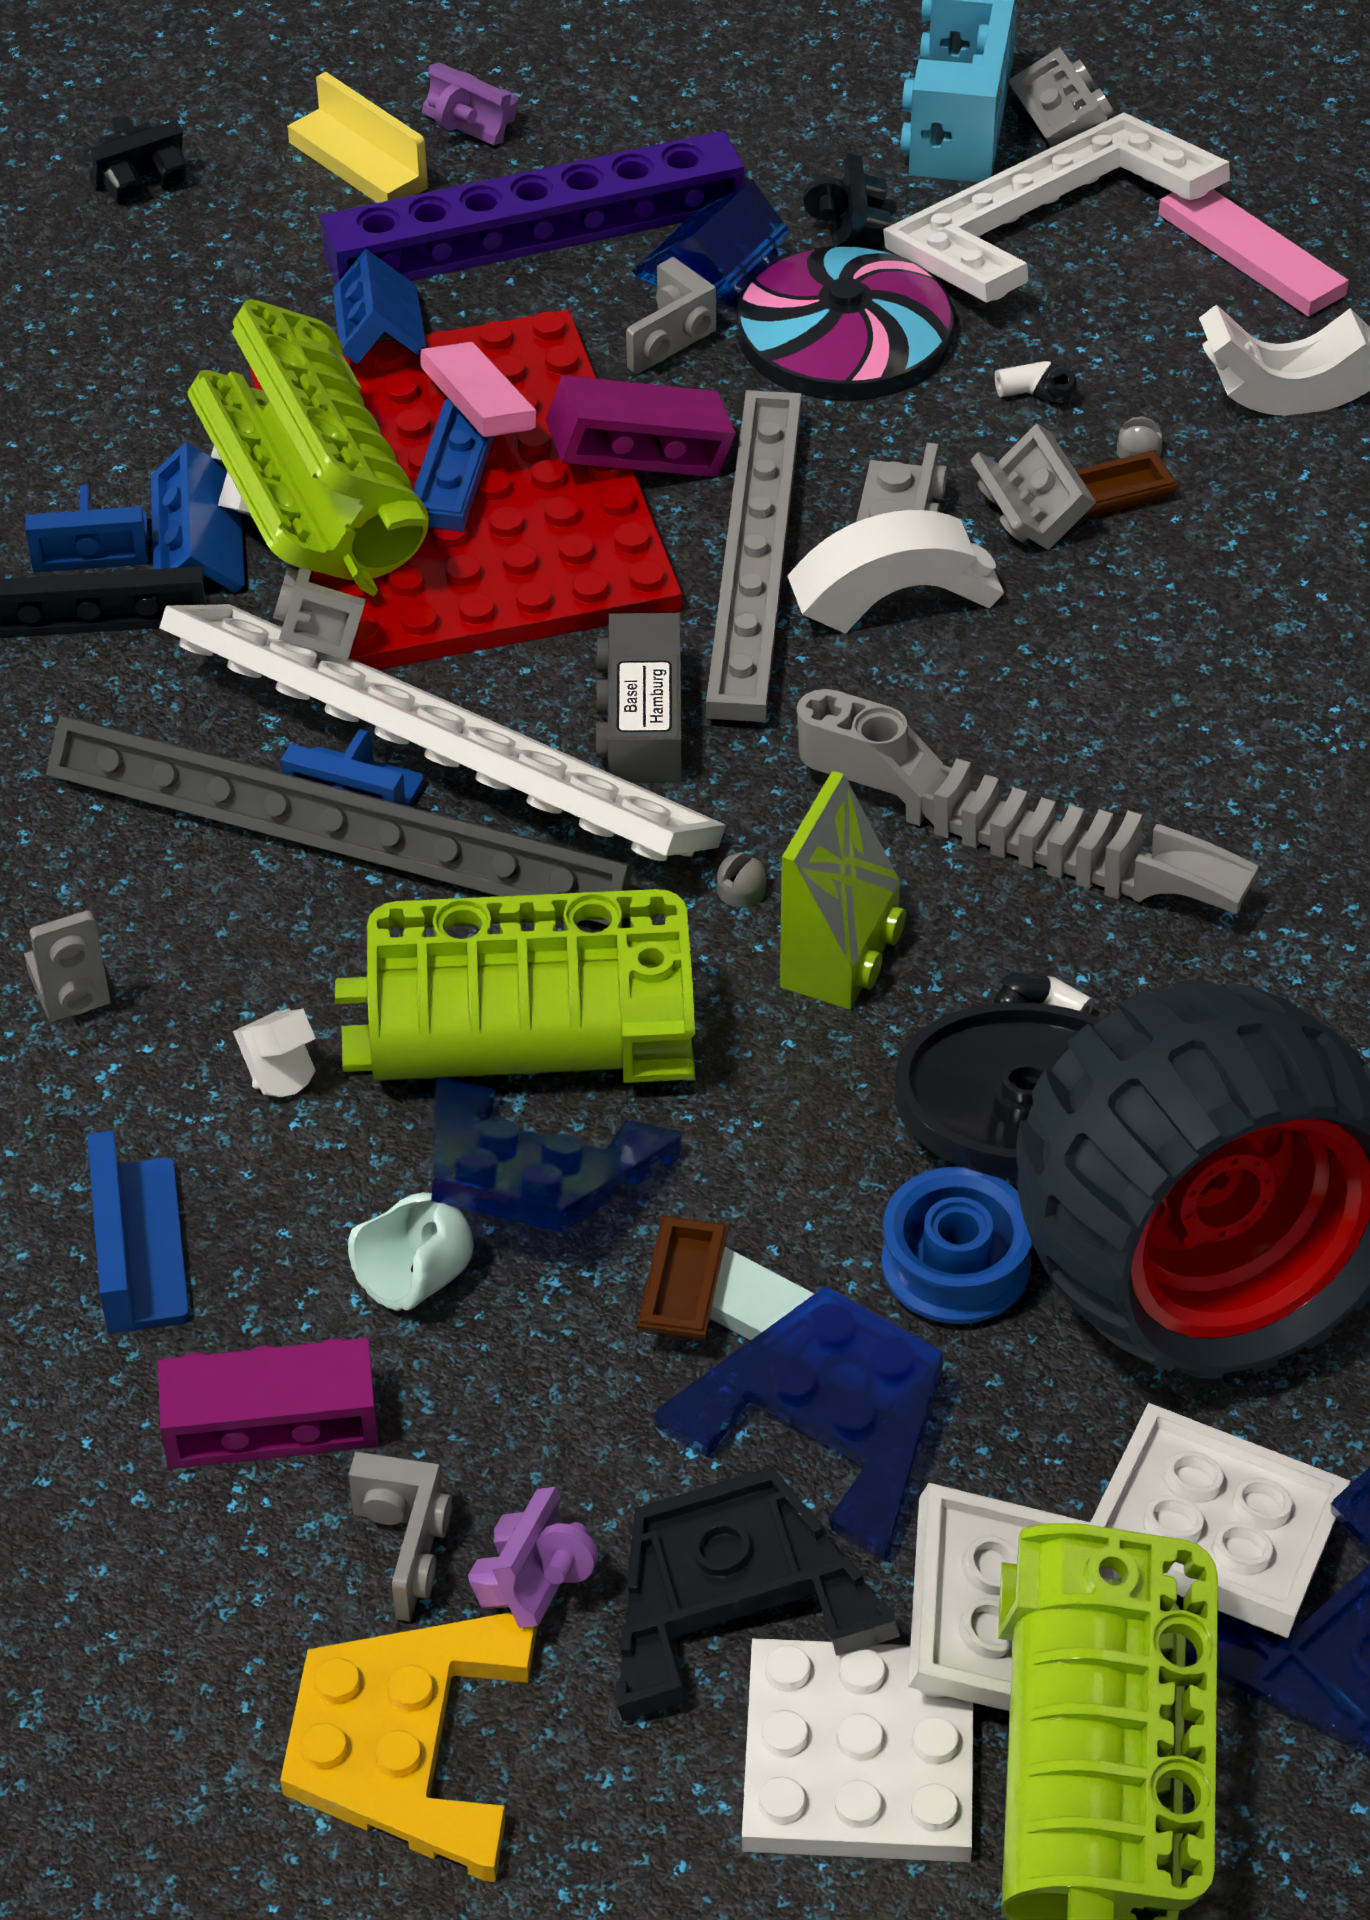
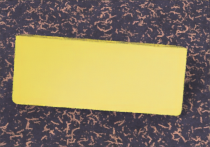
M324 72L318 75L316 83L319 109L287 126L289 143L377 203L417 195L428 189L425 140L423 136L329 73Z

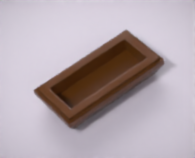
M1156 450L1076 469V472L1096 501L1080 519L1167 498L1177 491L1179 486Z
M669 1216L661 1217L638 1318L637 1330L647 1334L700 1341L706 1339L729 1224Z

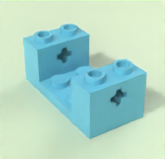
M923 0L921 18L924 21H930V33H922L920 59L918 60L915 79H905L902 99V111L911 112V123H903L900 153L909 155V176L982 182L992 177L1009 88L1008 80L1011 77L1014 59L1017 0Z

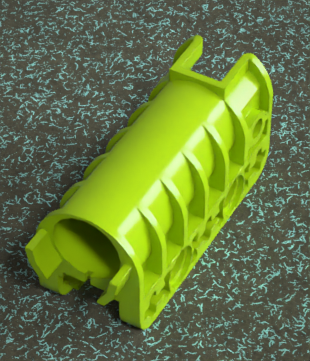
M246 300L233 320L234 329L232 334L263 390L249 387L244 376L239 373L230 371L228 375L210 370H202L188 389V397L270 550L280 559L293 566L346 580H355L360 590L375 596L378 588L373 578L390 573L403 565L416 553L423 543L429 525L426 507L420 497L412 491L410 479L404 469L396 463V457L391 446L381 436L379 426L373 415L365 408L363 398L359 392L362 387L343 356L341 342L334 330L321 320L258 300Z
M649 889L409 900L385 903L377 907L370 914L367 923V977L336 978L335 1004L368 1003L369 1025L341 1026L343 1072L372 1071L374 1082L401 1079L483 1077L486 1075H525L623 1069L624 1083L696 1080L692 1037L695 1035L688 914L685 902L677 894L668 890ZM657 914H664L665 924L652 925L651 917H657ZM622 918H630V928H622ZM605 919L610 923L606 929L595 933L582 931L576 926L581 920ZM557 921H564V931H556ZM521 923H534V930L521 931ZM492 924L500 925V934H492ZM475 925L480 929L477 934L465 939L454 938L446 933L451 926ZM398 926V929H404L403 936L397 938L390 937L392 927ZM427 927H433L434 937H426Z
M1050 1523L1021 1529L1018 1539L1017 1564L1001 1563L998 1639L1013 1641L1001 1912L1006 1920H1137L1136 1915L1130 1911L1133 1908L1144 1909V1907L1152 1912H1158L1159 1917H1155L1153 1920H1177L1179 1911L1194 1905L1211 1885L1215 1871L1218 1574L1212 1557L1200 1545L1184 1539L1078 1523ZM1174 1562L1184 1565L1185 1576L1197 1579V1581L1191 1584L1184 1595L1183 1610H1180L1176 1603L1177 1583L1175 1578L1164 1575V1573L1169 1571ZM1107 1567L1113 1569L1118 1573L1121 1580L1111 1578L1107 1583L1101 1577L1099 1568ZM1187 1638L1196 1649L1197 1660L1195 1664L1185 1667ZM1184 1719L1195 1722V1725H1191L1184 1735ZM1183 1782L1190 1788L1195 1800L1194 1811L1188 1814H1183ZM1183 1833H1188L1182 1840ZM1182 1868L1193 1871V1875L1189 1876L1182 1884Z

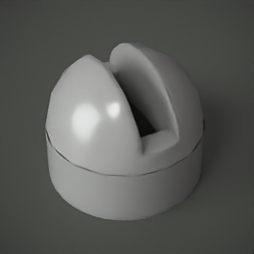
M1144 416L1133 417L1126 421L1118 434L1117 455L1119 458L1156 450L1158 455L1161 456L1163 438L1160 426L1152 419Z
M738 852L726 857L717 872V893L719 898L730 906L740 908L753 906L764 898L767 875L763 863L744 852ZM736 876L734 882H732L730 879Z

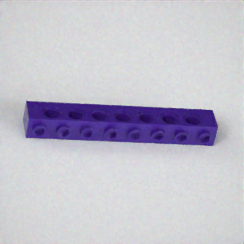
M723 130L320 215L324 259L335 284L339 282L365 248L411 281L743 210L744 165Z

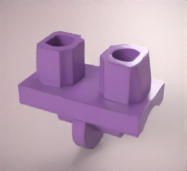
M440 62L431 64L428 72L430 89L423 104L422 114L435 119L436 124L447 131L458 129L492 145L503 143L506 126L515 121L518 96L510 91L499 89L478 80L477 77L469 73L460 72Z
M556 1487L537 1489L524 1512L503 1514L494 1528V1544L500 1556L477 1559L468 1574L469 1583L481 1608L486 1610L510 1607L519 1628L538 1626L562 1582L577 1583L586 1580L592 1574L598 1561L597 1545L588 1535L587 1528L578 1522L565 1524L560 1517L558 1509L560 1495Z

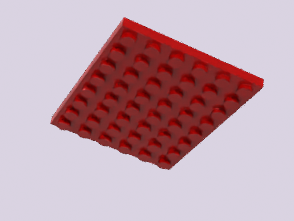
M569 309L542 312L533 316L505 321H491L483 325L449 331H436L424 335L425 348L473 342L536 409V428L495 436L464 532L428 527L423 543L408 561L390 573L373 578L378 588L375 596L360 590L355 580H346L311 571L312 583L366 599L349 659L361 662L376 670L608 626L609 614L681 612L682 592L633 469L562 463L548 428L546 417L562 375L596 379ZM385 340L374 344L358 364L345 355L343 356L362 387L359 392L363 398L365 408L370 411L376 420L381 436L391 446L396 457V463L406 472L413 491L445 399L449 398L421 368V353L417 355L397 340ZM249 366L252 387L263 390L252 368Z

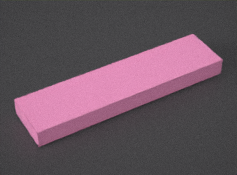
M1214 189L1208 191L1205 196L1192 200L1182 198L1174 192L1160 199V216L1306 316L1313 315L1347 295L1348 279Z

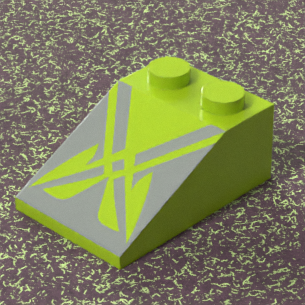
M833 770L782 856L780 987L851 1010L862 988L871 989L874 986L882 964V952L886 944L894 946L898 942L905 924L906 910L899 908L900 880L845 774Z

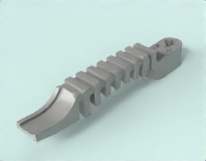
M831 689L809 692L797 704L799 756L806 766L830 774L832 770L845 774L849 781L897 795L906 804V822L921 826L925 818H927L934 825L935 835L949 838L951 833L962 836L963 845L977 848L979 843L990 846L991 855L1005 859L1009 853L1019 857V865L1033 869L1035 864L1038 863L1047 867V875L1062 879L1066 873L1076 877V885L1090 889L1094 883L1105 887L1104 895L1119 899L1124 894L1133 897V900L1137 902L1157 894H1179L1238 914L1243 899L1252 883H1255L1258 878V865L1207 841L1160 824H1156L1153 829L1152 854L1141 850L1142 814L1128 810L1118 832L1112 839L1113 813L1098 809L1089 830L1086 831L1084 830L1083 808L1069 805L1062 822L1055 820L1056 801L1041 797L1035 812L1027 810V791L1015 787L1012 788L1006 802L999 800V778L984 774L977 791H972L971 762L956 758L952 768L943 765V762L909 727L906 717L899 710L890 706Z

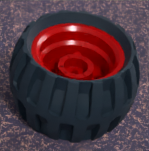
M1201 979L1175 982L1173 989L1151 995L1141 992L1118 1003V1010L1102 1019L1093 1027L1088 1023L1068 1041L1070 1048L1051 1070L1045 1069L1032 1090L1033 1104L1027 1120L1020 1121L1016 1144L1020 1205L1032 1244L1045 1270L1068 1303L1103 1336L1139 1359L1168 1371L1177 1368L1197 1378L1218 1379L1222 1378L1226 1372L1247 1370L1251 1373L1267 1370L1278 1366L1279 1359L1289 1356L1304 1347L1308 1350L1314 1348L1333 1335L1330 1330L1344 1320L1354 1309L1360 1311L1370 1300V1068L1358 1053L1324 1022L1304 1012L1284 998L1258 988L1229 982L1226 987H1222Z

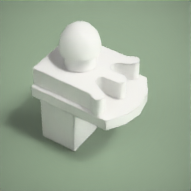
M288 1008L276 1011L233 1031L252 1076V1087L254 1089H261L263 1095L278 1098L296 1094L308 1085L316 1070L305 1044L316 1038L304 1009L290 1010Z

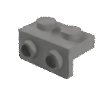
M1038 423L998 463L981 452H977L970 460L981 477L977 482L979 489L990 501L1000 507L1004 513L999 518L1001 524L1020 542H1025L1029 538L1049 550L1096 503L1052 433Z

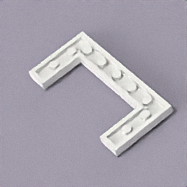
M1121 113L1106 122L883 229L885 248L911 260L932 274L987 303L1004 297L1007 292L1027 283L1028 269L1025 261L980 239V235L1002 224L1012 223L1019 219L1021 215L1043 204L1055 202L1061 195L1081 185L1093 183L1100 176L1118 167L1129 170L1143 177L1146 181L1158 184L1182 198L1189 200L1201 198L1208 191L1230 181L1229 161L1131 115Z

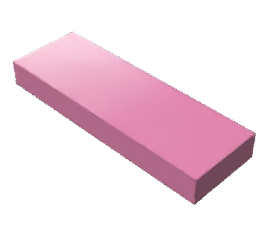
M473 342L421 349V368L483 437L528 431L536 428V409Z

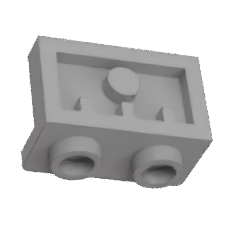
M1060 47L1008 80L1015 95L1050 148L1089 130L1095 125L1097 126L1108 121L1109 118L1115 115L1100 88L1092 93L1090 92L1095 83L1081 60L1079 59L1071 64Z
M927 443L922 466L901 462L870 460L856 522L893 511L927 510L939 512L940 505L939 503H933V499H944L947 481V466L938 465L939 444Z

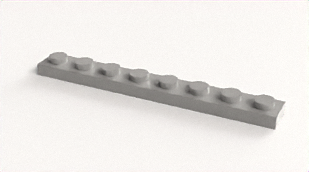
M746 390L706 698V719L766 722L801 415V393Z

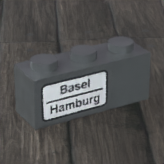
M680 613L609 614V638H597L598 674H608V679H597V716L608 715V722H596V757L608 758L609 773L631 783L682 782Z

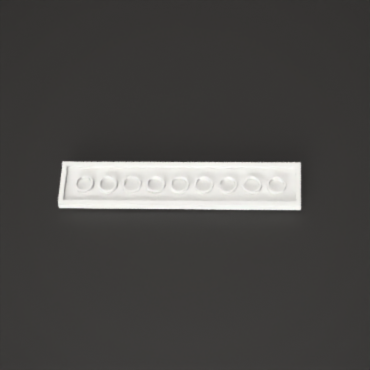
M223 604L166 606L159 628L180 637L179 646L183 649L205 656H213L216 653L229 659L227 667L236 673L254 678H260L264 675L276 680L275 689L277 691L303 700H309L310 697L326 703L324 711L336 718L351 722H359L360 719L376 726L374 733L387 741L398 744H409V741L418 744L426 748L424 756L431 761L449 767H459L460 764L477 771L475 779L484 785L500 790H510L511 787L528 794L526 801L535 808L557 814L562 813V810L578 816L580 817L578 825L586 831L605 837H613L614 834H618L633 841L631 849L644 857L666 861L670 855L678 854L690 857L693 856L695 851L719 848L726 824L361 662L349 658L347 661L281 641L279 637L282 627L237 607Z

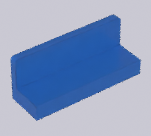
M365 248L333 288L338 339L342 345L343 355L358 364L384 331L419 355L421 349L426 347L417 286Z
M187 441L151 474L153 569L203 566L205 576L230 591L237 593L245 586L241 513L218 506L227 469L224 464L212 459L211 456Z
M114 1130L88 1133L87 1141L99 1290L108 1334L187 1323L190 1315L173 1159L166 1157L120 1164Z

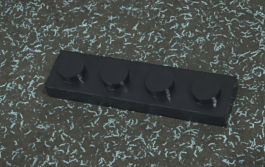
M203 566L0 579V638L159 628L166 606L208 605Z

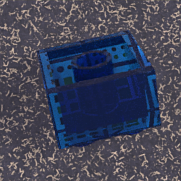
M751 180L691 214L631 271L637 279L657 287V265L671 257H675L716 287V296L720 295L726 301L749 284L750 281L746 274L750 270L753 273L759 271L779 255L775 246L790 233V230L756 183Z

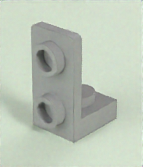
M671 257L657 265L656 300L659 310L632 324L626 330L627 368L636 375L716 330V287L675 257Z
M287 567L273 618L284 621L279 640L348 661L366 599L308 582L311 570L303 568L296 570Z
M83 911L30 929L29 934L33 951L24 953L26 968L50 1023L73 1015L83 1014L89 1010L111 1003L96 921L91 911Z
M355 1451L348 1475L353 1514L367 1517L376 1523L384 1525H394L400 1522L408 1524L392 1580V1592L396 1620L411 1622L418 1597L428 1599L432 1591L436 1557L431 1555L430 1551L434 1537L445 1538L452 1512V1496L442 1494L439 1464Z

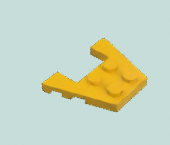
M512 1612L308 1649L280 1779L283 1795L366 1831L371 1826L408 1841L409 1849L432 1859H435L437 1854L467 1866L468 1874L483 1881L496 1882L506 1821L504 1806L430 1798L451 1678L453 1676L528 1683L538 1626L519 1628Z

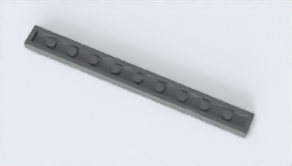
M59 716L46 771L48 776L497 896L627 891L634 865L68 716ZM605 919L591 920L605 925H610V923Z

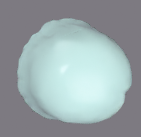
M424 1192L412 1194L400 1200L387 1212L355 1226L348 1238V1256L357 1281L377 1303L396 1311L402 1309L412 1310L427 1297L455 1279L470 1262L474 1248L472 1231L459 1208L453 1202L446 1201L442 1196Z

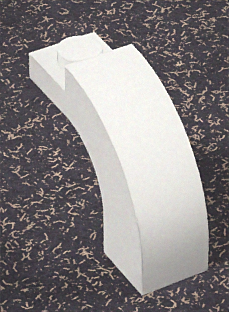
M1217 304L1199 317L1208 339L1203 343V348L1210 360L1215 364L1227 395L1249 409L1282 416L1326 411L1353 401L1370 391V327L1351 308L1314 335L1296 342L1284 344L1267 343L1252 337Z
M927 510L893 511L875 515L848 525L819 543L788 574L789 582L802 615L845 634L878 600L906 587L918 585L942 587L987 608H990L1004 594L994 570L996 568L994 559L984 548L970 542L961 519L948 514Z

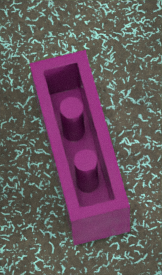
M562 375L546 417L548 428L562 463L709 477L719 476L736 434L718 391Z
M331 1338L321 1343L282 1347L263 1345L251 1350L214 1354L195 1352L181 1357L158 1359L160 1431L168 1469L379 1447L369 1338L350 1340Z

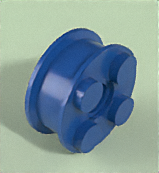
M944 1167L933 1169L911 1178L899 1187L889 1200L883 1219L884 1244L881 1266L887 1286L906 1309L934 1321L966 1324L998 1316L1020 1298L1030 1277V1251L1033 1244L1023 1218L1019 1193L1012 1185L999 1177L982 1174L966 1167Z

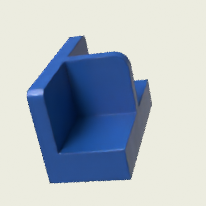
M89 484L80 485L79 511L26 514L25 531L33 573L148 564L147 513L142 511V506L93 510Z
M362 729L358 730L345 753L319 746L310 749L290 743L280 759L282 773L411 807L424 787L423 774L374 761L371 733Z

